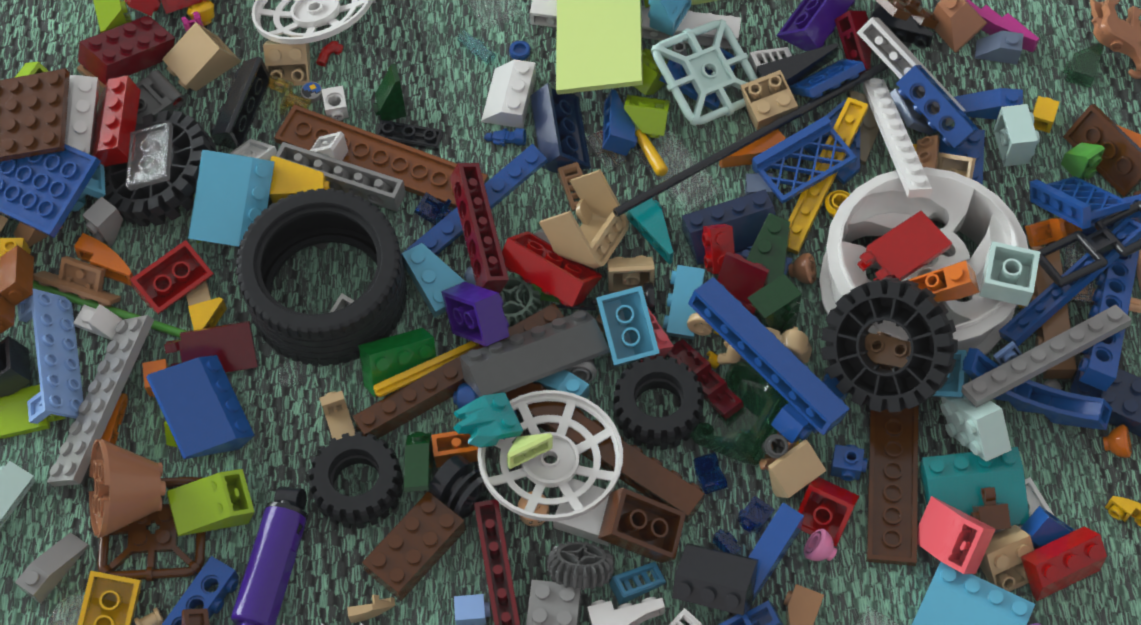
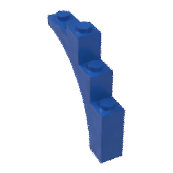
M969 348L967 356L963 360L962 370L974 380L1000 365L984 355L979 349ZM1028 380L993 399L1009 401L1017 411L1044 414L1055 424L1107 430L1112 412V407L1103 398L1066 392L1032 380Z

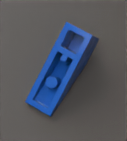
M998 88L955 96L954 98L966 110L964 113L967 117L997 119L1001 107L1023 104V90Z
M612 89L604 102L602 149L627 156L630 149H634L637 143L635 125L624 110V105L617 91Z

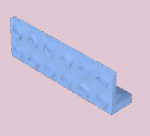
M33 289L31 296L17 304L19 321L27 323L33 318L40 392L27 401L29 422L38 424L50 414L76 419L79 414V406L84 399L76 332L73 323L72 302L64 296Z

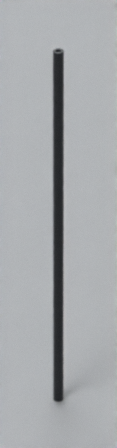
M883 61L861 73L857 78L841 84V86L828 91L822 96L613 209L614 215L618 217L887 70L889 67Z

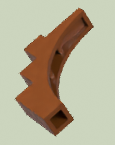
M18 245L0 258V334L14 325L15 306L31 296L33 292L34 257Z

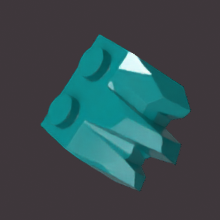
M505 392L483 395L453 413L456 418L462 419L453 429L458 434H470L471 437L468 439V444L480 448L497 445L499 439L518 437L523 432L522 426Z

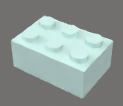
M965 395L963 398L941 397L942 404L940 407L946 417L947 424L945 428L950 437L958 440L962 446H966L974 455H978L985 461L1011 451L1001 407L990 400L976 408Z

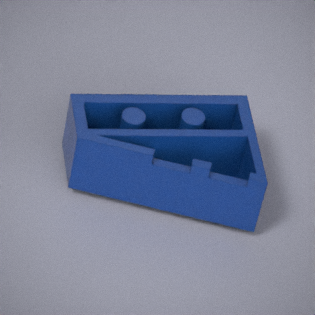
M828 373L824 376L822 382L838 398L844 401L849 392L843 395L836 387L839 383L837 378L830 379ZM790 403L782 407L771 423L791 444L799 439L805 440L812 432L814 434L818 432Z

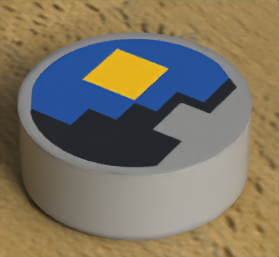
M313 81L305 83L301 88L302 98L309 103L319 101L323 96L321 85Z

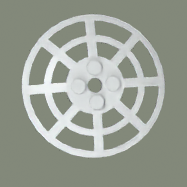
M255 0L251 14L254 26L263 37L281 44H306L327 39L348 29L368 11L373 0H352V3L343 6L340 5V0H293L295 3L290 11L283 10L291 0H282L275 10L263 9L268 0ZM362 6L361 9L355 15H353L356 11V8ZM349 11L342 20L335 19L339 13ZM261 15L273 17L277 30L270 32L263 30L260 21ZM280 18H292L294 23L283 27ZM331 25L329 28L315 32L318 27ZM299 27L307 29L306 33L291 32ZM285 34L291 37H281L278 35Z
M535 391L510 400L509 402L513 410L519 409L524 422L520 423L523 431L528 429L530 435L551 433L553 436V447L551 450L522 463V468L509 472L507 454L516 437L506 438L505 440L499 439L497 445L494 446L501 449L500 468L502 474L492 477L488 476L486 470V447H478L479 471L491 495L510 511L539 521L569 520L586 514L606 500L619 480L623 465L621 437L610 417L599 406L588 399L564 391ZM545 401L566 403L562 416L542 415L533 417L528 405ZM575 407H579L593 415L605 429L593 436L583 425L572 420ZM544 423L559 424L557 432L540 433L537 425ZM568 427L580 433L585 438V441L575 445L570 438L565 436ZM608 438H611L615 451L614 472L600 470L601 455L598 444ZM591 449L593 468L580 466L579 454ZM546 456H554L557 461L549 464L544 461V458ZM575 474L589 477L585 484L575 492L572 491L568 484ZM527 477L535 483L532 494L521 489L515 483V480ZM596 479L610 481L608 487L599 498L585 507L582 506L578 498L591 488ZM507 483L516 494L528 500L525 509L516 507L505 500L496 491L494 486ZM545 487H559L564 497L542 498L541 496ZM568 502L574 510L570 513L557 515L534 513L538 504L558 505Z

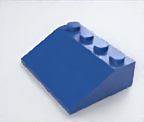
M217 355L198 357L146 376L183 459L238 450L255 436Z

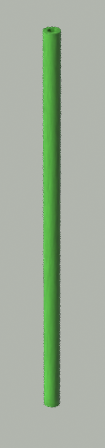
M33 280V289L64 296L70 302L81 306L87 305L96 309L99 305L98 301L81 299L76 294L60 292L58 288L43 286ZM104 306L123 320L140 316L113 306ZM154 320L151 329L180 338L181 332H186V330Z

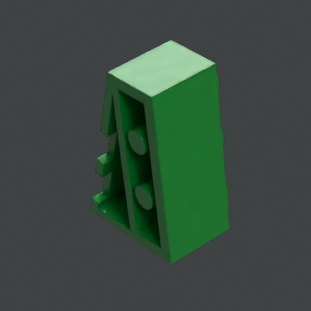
M424 328L359 345L364 386L374 397H376L373 389L375 384L436 357L434 337Z

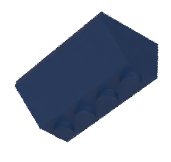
M549 83L545 84L530 96L539 151L548 161L542 168L558 173L559 167L578 162L581 170L590 169L591 165L579 97L572 93L558 95L556 86Z
M766 189L682 215V231L697 265L704 264L705 246L702 242L703 226L716 224L732 226L734 252L738 253L747 250V247L753 246L768 214L776 215L773 203Z

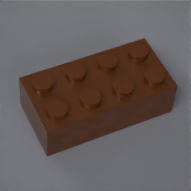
M427 492L362 562L364 570L397 599L402 601L466 531L465 521L430 492Z

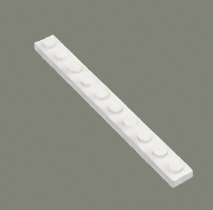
M879 78L866 80L862 84L863 91L907 197H931L932 187L885 80Z

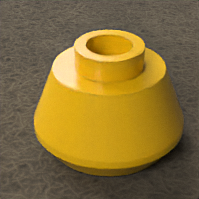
M207 0L189 6L187 15L193 20V13L197 11L200 14L203 25H208L212 22L211 19L214 18V3Z
M835 190L826 196L825 208L831 217L834 218L839 206L850 193L843 190Z

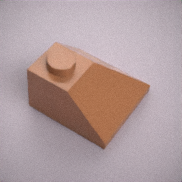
M940 0L932 16L938 21L934 30L955 53L987 24L967 0Z

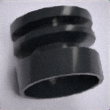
M457 454L440 467L430 482L428 492L443 504L447 503L448 508L464 519L475 510L474 503L482 502L486 498L489 490L483 482L479 469L473 471V464L462 455Z

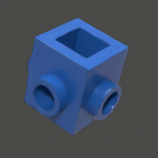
M835 444L830 476L840 477L845 481L859 480L861 472L865 473L868 459L863 458L864 449L851 444L845 446Z

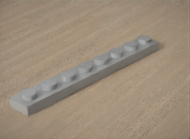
M1114 305L962 385L961 392L977 408L1131 326L1132 319L1117 305Z

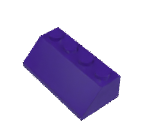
M802 0L776 36L804 51L823 47L824 41L835 30L836 23L834 19L846 13L856 0Z

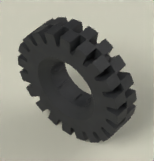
M168 110L159 111L157 118L151 113L142 117L143 126L136 121L131 162L104 167L106 195L103 198L116 207L120 215L132 224L136 222L139 226L148 227L151 222L154 226L165 224L166 216L171 221L181 216L179 209L181 205L187 211L193 207L194 201L191 196L195 195L202 150L215 152L217 150L212 138L192 117L189 115L185 116L183 112L174 111L171 114ZM163 151L172 152L171 161L162 174L149 181H140L141 170L152 156Z
M899 278L877 279L850 290L851 292L843 295L835 303L837 305L836 308L830 310L825 320L829 322L828 326L822 330L821 340L826 341V346L821 348L823 360H829L830 366L826 370L830 379L837 378L839 383L836 387L843 395L849 392L852 395L851 401L859 406L868 404L869 410L881 412L888 409L889 412H900L905 408L910 409L921 404L936 394L935 392L941 389L949 379L947 376L953 371L956 363L953 356L958 352V340L953 339V333L956 332L953 319L948 321L945 314L949 311L943 302L937 303L934 300L936 295L927 288L921 290L918 288V283L909 280L902 282L899 281ZM883 320L896 323L895 326L902 327L907 333L908 341L911 343V354L907 356L906 359L908 361L901 369H898V367H894L892 370L880 368L879 364H874L869 358L868 350L865 348V337L869 335L870 332L868 330L875 322L877 324L883 323Z

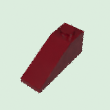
M849 10L834 20L846 59L862 61L866 70L860 72V75L871 67V48L857 32L869 19L866 11Z

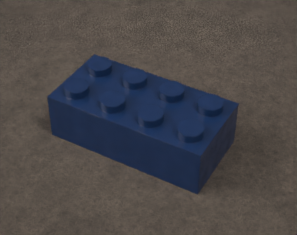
M1118 368L1116 380L1105 392L1080 382V371L1077 369L1068 392L1105 399L1112 407L1109 423L1117 427L1125 425L1128 427L1129 432L1141 437V378Z

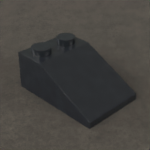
M10 336L0 341V397L14 394L31 382L29 349Z

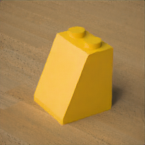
M271 156V161H275L269 193L272 204L277 203L281 198L285 199L288 195H295L300 191L306 192L310 189L317 190L322 188L324 190L330 189V182L325 180L323 172Z

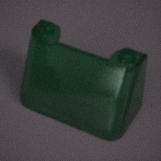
M748 362L732 363L727 370L725 380L731 391L743 401L744 407L726 420L719 414L713 426L709 423H699L690 437L699 446L745 464L758 465L759 461L765 456V453L762 451L763 442L770 435L777 434L778 432L771 423L782 407L789 402Z

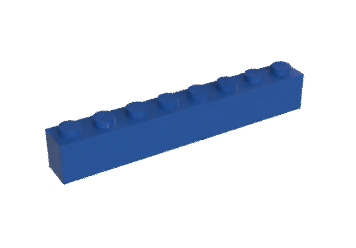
M712 277L694 290L688 304L823 436L843 420L850 409L844 401L838 398L824 382L810 371L808 366L804 365L756 316L752 315L739 300L728 292L724 285Z

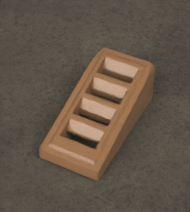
M578 162L558 168V177L572 212L576 211L579 202H574L573 199L579 197L576 192L571 194L575 190L572 184L568 185V183H571V179L583 175Z

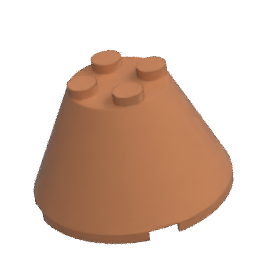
M96 439L94 441L89 477L94 478V491H89V508L92 530L97 538H102L147 515L162 510L161 496H165L166 483L161 481L163 474L162 462L156 463L104 439Z

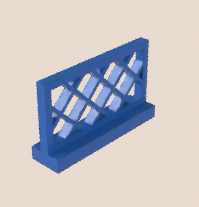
M826 115L753 157L752 169L755 173H759L783 204L855 162L857 157L831 126V120ZM829 134L835 140L834 145L821 143L822 138ZM807 147L817 148L815 156L805 155L803 150ZM819 150H831V159L818 157ZM835 151L845 153L848 158L843 161L835 160ZM788 158L798 159L797 167L784 165L785 160ZM801 159L814 161L813 169L800 168ZM817 162L830 164L829 169L826 171L815 170ZM771 168L780 170L778 178L768 176L766 171ZM783 170L795 172L794 180L782 179ZM798 173L811 175L810 180L807 182L797 181ZM779 185H791L792 190L783 195L779 190Z
M1076 176L1049 184L1038 179L1030 181L1031 203L1082 229L1090 228L1092 219L1130 209L1129 201Z

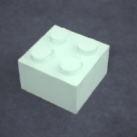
M1028 104L1001 107L993 131L1003 166L1029 164L1032 156L1035 154L1036 145L1040 142L1039 132L1035 131L1034 115L1029 111Z
M992 241L986 256L979 296L1027 307L1034 293L1040 251Z

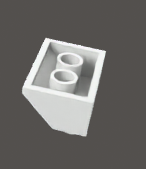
M514 59L495 68L481 122L524 128L531 100L530 96L532 95L536 80L535 62Z

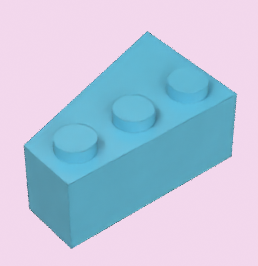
M423 243L403 252V265L434 318L446 312L441 291L466 281Z
M677 265V271L672 270L670 284L674 285L673 293H668L667 306L670 307L669 316L665 315L663 329H667V335L694 340L695 333L689 330L687 321L691 314L697 312L688 302L694 290L703 284L705 269Z

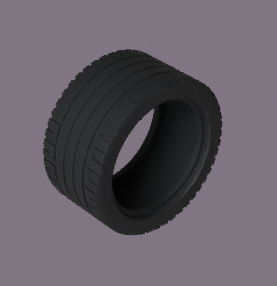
M322 188L317 190L310 189L306 192L300 191L295 195H288L285 199L281 198L277 203L271 204L268 209H264L261 215L254 219V223L249 225L248 231L243 235V240L240 242V249H238L237 253L238 258L236 259L238 283L257 331L261 334L264 341L279 354L282 353L288 359L292 358L293 361H300L302 364L307 365L309 363L313 366L339 365L342 362L348 363L350 360L359 359V345L387 338L392 334V330L396 329L397 323L400 322L402 313H404V304H406L407 282L396 232L390 221L386 219L383 212H380L379 208L375 205L373 206L368 200H364V198L358 195L355 196V194L350 192L345 193L343 190H324ZM328 242L348 244L366 253L377 265L374 278L367 290L356 301L334 312L325 314L296 312L283 306L271 296L274 279L282 265L292 255L311 245Z

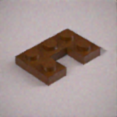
M876 0L893 17L907 21L911 16L920 25L934 29L938 24V21L932 17L933 13L920 6L921 2L919 0Z

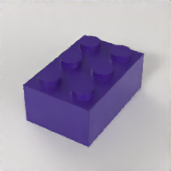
M462 282L441 291L452 334L483 346L491 345L509 337V323L504 316L503 300L498 292L467 282Z

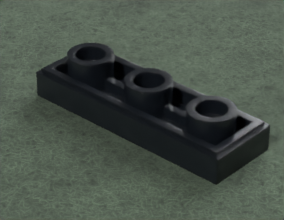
M380 120L376 134L407 146L439 151L444 132L440 129Z

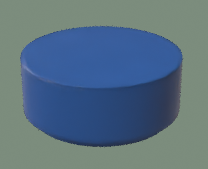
M525 41L513 42L509 48L510 56L515 60H526L530 56L529 44Z

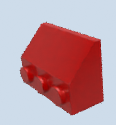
M185 240L132 277L130 281L133 289L146 305L159 315L212 277L214 273L187 240Z
M1085 526L1021 556L1027 579L1036 601L1100 571L1107 558L1101 535Z

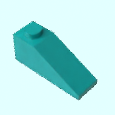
M651 198L627 211V219L670 265L673 262V249L663 209L657 200Z

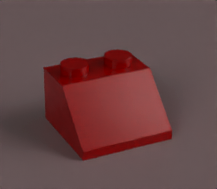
M817 477L809 484L798 510L799 513L804 515L801 531L811 535L816 530L823 528L831 535L834 546L837 547L860 496Z

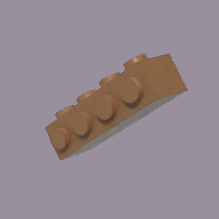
M880 331L877 334L869 333L865 337V348L868 350L867 354L874 364H879L880 368L892 370L894 367L901 369L908 361L906 358L911 354V343L909 341L891 337V335Z

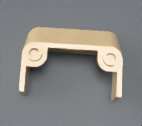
M600 169L570 180L580 199L576 208V216L582 222L580 227L571 211L539 222L552 245L553 251L557 255L594 269L606 264L629 228L625 213L618 217L613 213V209L620 204Z

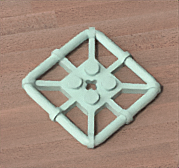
M720 19L719 21H711L693 29L687 28L682 33L653 45L651 49L654 61L667 83L668 91L672 92L690 125H702L724 115L730 116L734 114V111L746 107L744 98L731 103L724 90L730 86L741 89V85L748 83L736 78L730 66L741 64L750 81L756 80L758 77L748 61L747 53L743 52L726 21ZM716 29L713 45L702 50L696 36ZM723 33L736 55L726 60L720 49ZM686 41L689 43L694 54L684 56L667 48ZM663 57L681 64L688 76L675 81ZM705 67L708 70L711 69L713 71L711 75H708L705 72ZM688 83H692L698 94L694 112L691 111L679 87ZM716 93L722 107L700 116L705 97Z

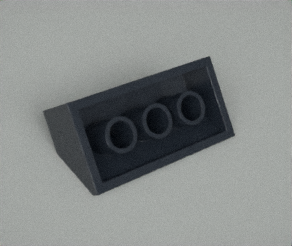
M261 57L243 61L240 69H237L234 84L227 92L225 105L221 106L218 121L211 129V137L216 145L235 150L244 143L271 80V76Z

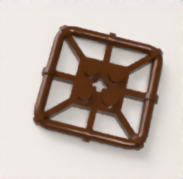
M203 477L161 478V481H165L166 487H180ZM162 504L161 511H156L129 524V526L99 538L98 572L137 580L146 579L147 582L160 578L198 575L205 561L206 532L196 533L195 561H193L177 546L178 535L170 504ZM152 523L160 526L159 529L155 530V534H151L150 530H147ZM128 534L127 548L107 565L110 535ZM156 552H174L189 567L155 569ZM148 553L146 569L115 571L132 554Z

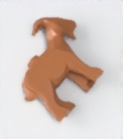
M1090 0L1091 14L1093 16L1091 22L1094 25L1093 35L1099 43L1110 48L1112 51L1126 54L1133 59L1136 68L1135 71L1130 69L1128 74L1134 79H1141V21L1139 20L1141 9L1135 6L1128 9V18L1125 21L1118 18L1115 6L1120 0H1106L1104 2Z

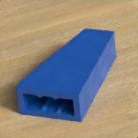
M785 503L781 504L749 555V558L758 559L753 601L801 531L804 515Z

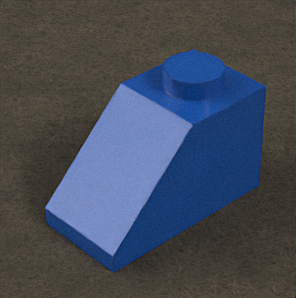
M1041 506L1034 511L1021 527L1022 530L1031 536L1032 544L1035 548L1038 546L1042 547L1075 531Z

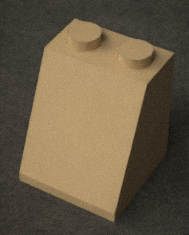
M197 22L193 24L162 59L168 65L166 69L173 76L179 78L178 83L186 90L191 88L194 91L201 89L241 62L216 34Z

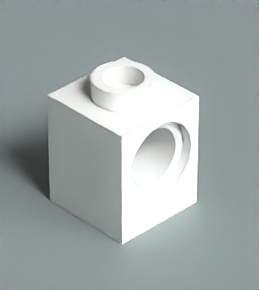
M343 85L322 89L326 116L338 121L348 118L349 114Z

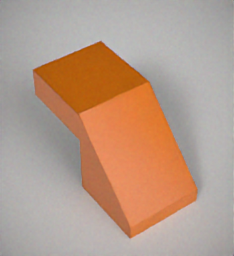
M1060 217L1025 226L1030 248L1057 241L1076 231H1082L1080 227Z

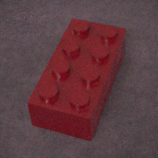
M149 15L80 41L78 62L106 85L108 79L130 76L163 62L164 56L175 45V37Z

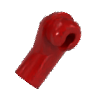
M332 41L324 46L319 53L316 64L325 67L330 55L333 52L339 55L344 48L343 45L339 44L338 41Z

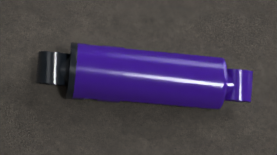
M281 486L275 492L274 502L266 504L231 615V620L236 625H276L308 519V514L304 511L307 503V494L302 488Z

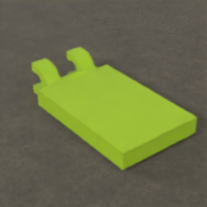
M40 384L22 388L14 394L0 397V439L50 429V422L66 419V417L50 414L38 424L30 423L27 401L40 392Z

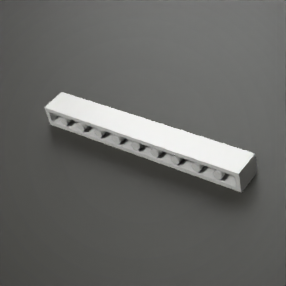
M532 0L530 24L557 28V0ZM641 6L642 38L665 40L682 33L687 28L693 29L711 21L722 19L731 28L737 41L739 40L741 17L699 13L688 10L674 35L670 36L650 27V18L648 17L650 7L645 8V6ZM716 29L696 36L700 45L712 46ZM723 33L720 47L732 49Z

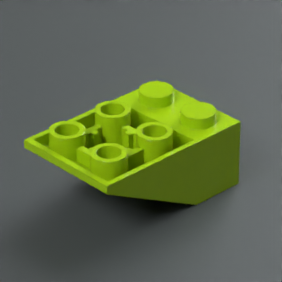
M243 469L219 472L166 492L178 536L249 524L255 513Z

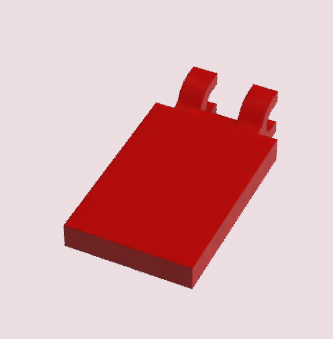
M921 210L867 245L866 252L860 255L861 261L857 265L864 272L877 262L882 269L875 273L877 277L873 281L886 278H899V281H902L949 250L952 242Z

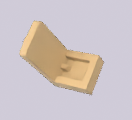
M333 391L320 397L319 399L332 439L334 437L336 440L341 439L342 434L346 433L349 436H355V429L343 392Z

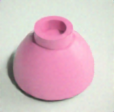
M823 528L813 532L804 547V556L811 561H823L825 559L831 561L837 553L831 535Z

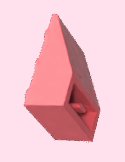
M931 496L917 527V544L953 569L963 574H976L996 529Z

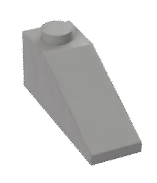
M70 532L31 562L15 583L23 592L42 604L89 545Z

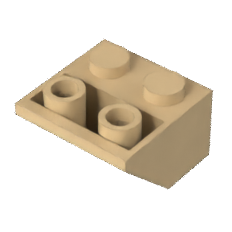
M266 41L263 44L265 66L271 76L268 87L298 86L310 82L309 43L281 44L274 41Z
M781 70L741 85L748 115L756 131L798 108Z
M1016 525L993 534L980 564V568L990 583L1009 592L1029 583L1021 556L1034 551L1031 536Z

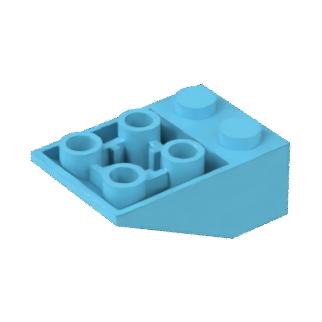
M649 0L650 10L648 17L650 18V27L673 36L690 9L692 0Z

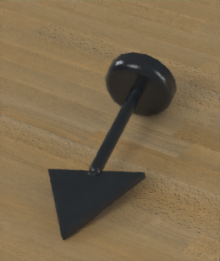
M652 282L645 283L643 285V292L646 304L652 314H655L654 286ZM589 297L574 307H568L563 304L556 306L563 309L596 311L595 305H597V301Z

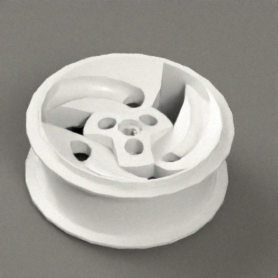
M923 167L932 187V196L908 198L897 170L878 175L857 187L842 202L830 224L826 252L823 256L819 278L822 304L828 316L830 310L836 308L837 305L835 303L843 295L851 292L850 290L862 284L871 282L866 276V270L863 272L857 265L861 261L860 255L866 252V248L851 242L864 236H883L921 210L930 220L946 225L940 230L952 242V246L949 250L902 281L966 260L975 271L980 291L986 256L992 241L1028 249L1026 235L1015 214L1000 197L973 179L952 171ZM957 231H960L978 245L971 258L964 242L956 235ZM877 262L874 263L871 267H869L876 268L879 270L882 269V267ZM980 292L968 296L970 301L967 302L957 300L941 301L949 311L945 314L948 321L953 319L956 332L953 333V339L958 340V350H967L968 352L969 348H977L984 355L988 354L1002 339L999 330L1012 319L1017 304L979 296ZM883 320L881 324L875 322L868 330L872 334H877L879 331L891 335V337L903 341H908L909 338L902 327L895 326L896 323Z

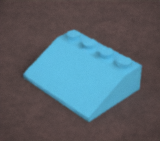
M202 150L188 239L239 247L241 240H243V235L248 231L249 225L254 223V219L258 215L260 216L264 209H267L275 161Z
M940 562L912 625H1027L1035 604L973 574H963Z

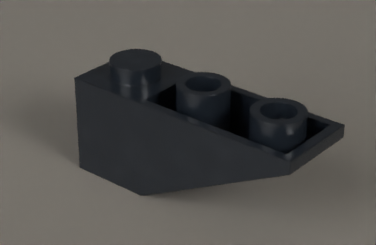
M876 2L872 17L880 18L901 42L912 43L917 47H930L933 38L931 31L911 17L907 21L893 17Z

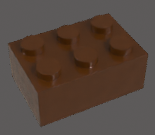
M620 488L611 492L608 497L598 539L656 562H668L676 558L686 513L626 488Z

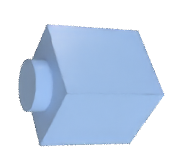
M484 594L454 596L456 625H487L486 617H491L490 602H485Z

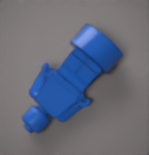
M504 128L500 131H494L493 134L486 133L484 135L486 141H493L496 145L505 146V143H515L516 146L526 145L527 134L525 128H516L513 132Z

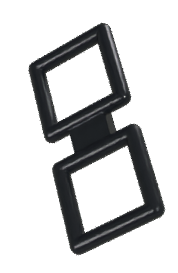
M1141 201L1131 204L1130 209L1113 213L1098 220L1094 225L1098 231L1088 236H1085L1082 231H1076L1037 250L1040 251L1039 265L1055 284L1062 288L1106 267L1108 261L1103 254L1113 249L1121 257H1126L1141 250V239L1124 246L1107 227L1138 211L1141 213ZM1078 241L1095 261L1062 277L1045 256Z

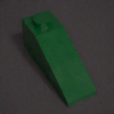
M395 63L390 65L375 93L377 103H373L375 116L380 115L381 120L390 121L407 117L401 83Z
M414 432L407 436L405 444L404 492L429 490L435 461L431 433Z

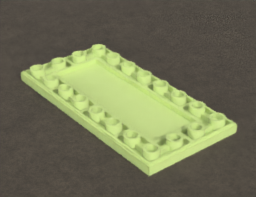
M557 0L556 92L558 95L643 85L641 0Z

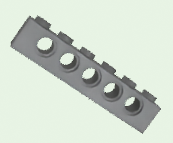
M282 142L275 155L276 157L323 172L325 180L330 182V189L353 193L355 196L358 195L374 205L398 212L406 195L403 180Z

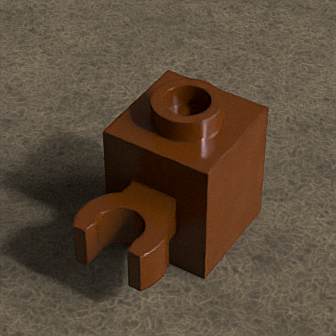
M994 487L981 488L984 505L973 506V512L970 513V516L996 530L1011 528L1008 503H996Z

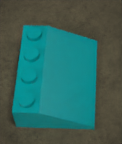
M1011 447V451L989 461L974 455L973 452L922 458L919 473L926 505H928L931 496L970 515L973 512V506L984 505L981 488L994 487L996 503H1008L1011 526H1022L1029 519L1024 469L1018 447Z

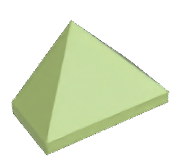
M551 433L518 436L507 454V466L509 469L551 450L553 447V436Z

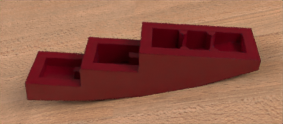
M683 339L674 344V347L666 356L677 359V364L679 365L685 363L689 366L688 372L694 371L698 376L697 381L701 382L703 387L702 394H704V399L725 420L744 407L743 401L728 389L727 382L712 370L710 362Z

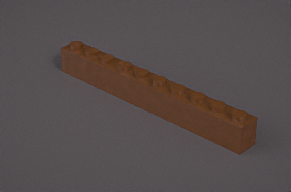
M553 303L508 328L509 337L507 338L514 334L531 330L535 326L550 323L554 319L563 318L564 316L556 304ZM478 345L471 350H478L486 346ZM460 357L451 360L355 414L353 419L358 431L363 432L365 437L370 433L379 439L453 397L454 391H457L459 385L466 383L463 378Z
M531 382L505 392L510 401L520 395L543 391L546 388L540 383L534 384ZM537 402L529 404L528 408L533 417L542 415L562 416L566 403ZM575 407L572 420L583 425L593 436L604 430V426L599 421L590 420L579 408ZM544 423L537 426L547 432H557L559 424ZM568 427L565 436L570 438L575 445L585 441V438L580 433ZM621 437L623 465L619 479L646 497L685 512L684 522L688 524L704 502L705 493H703V490L698 485L690 484L683 480V477L674 470L669 471L663 467V464L654 457L649 458L643 454V451L636 445H629L624 442ZM608 438L598 444L601 455L600 467L606 471L614 472L615 451L611 438ZM591 449L581 453L583 456L593 461V454Z

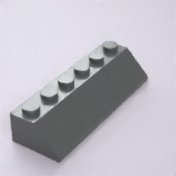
M579 310L569 316L554 319L552 322L542 326H535L531 330L514 334L510 338L495 342L478 350H471L459 357L465 382L481 397L483 395L511 391L609 353V347L596 319L586 310Z

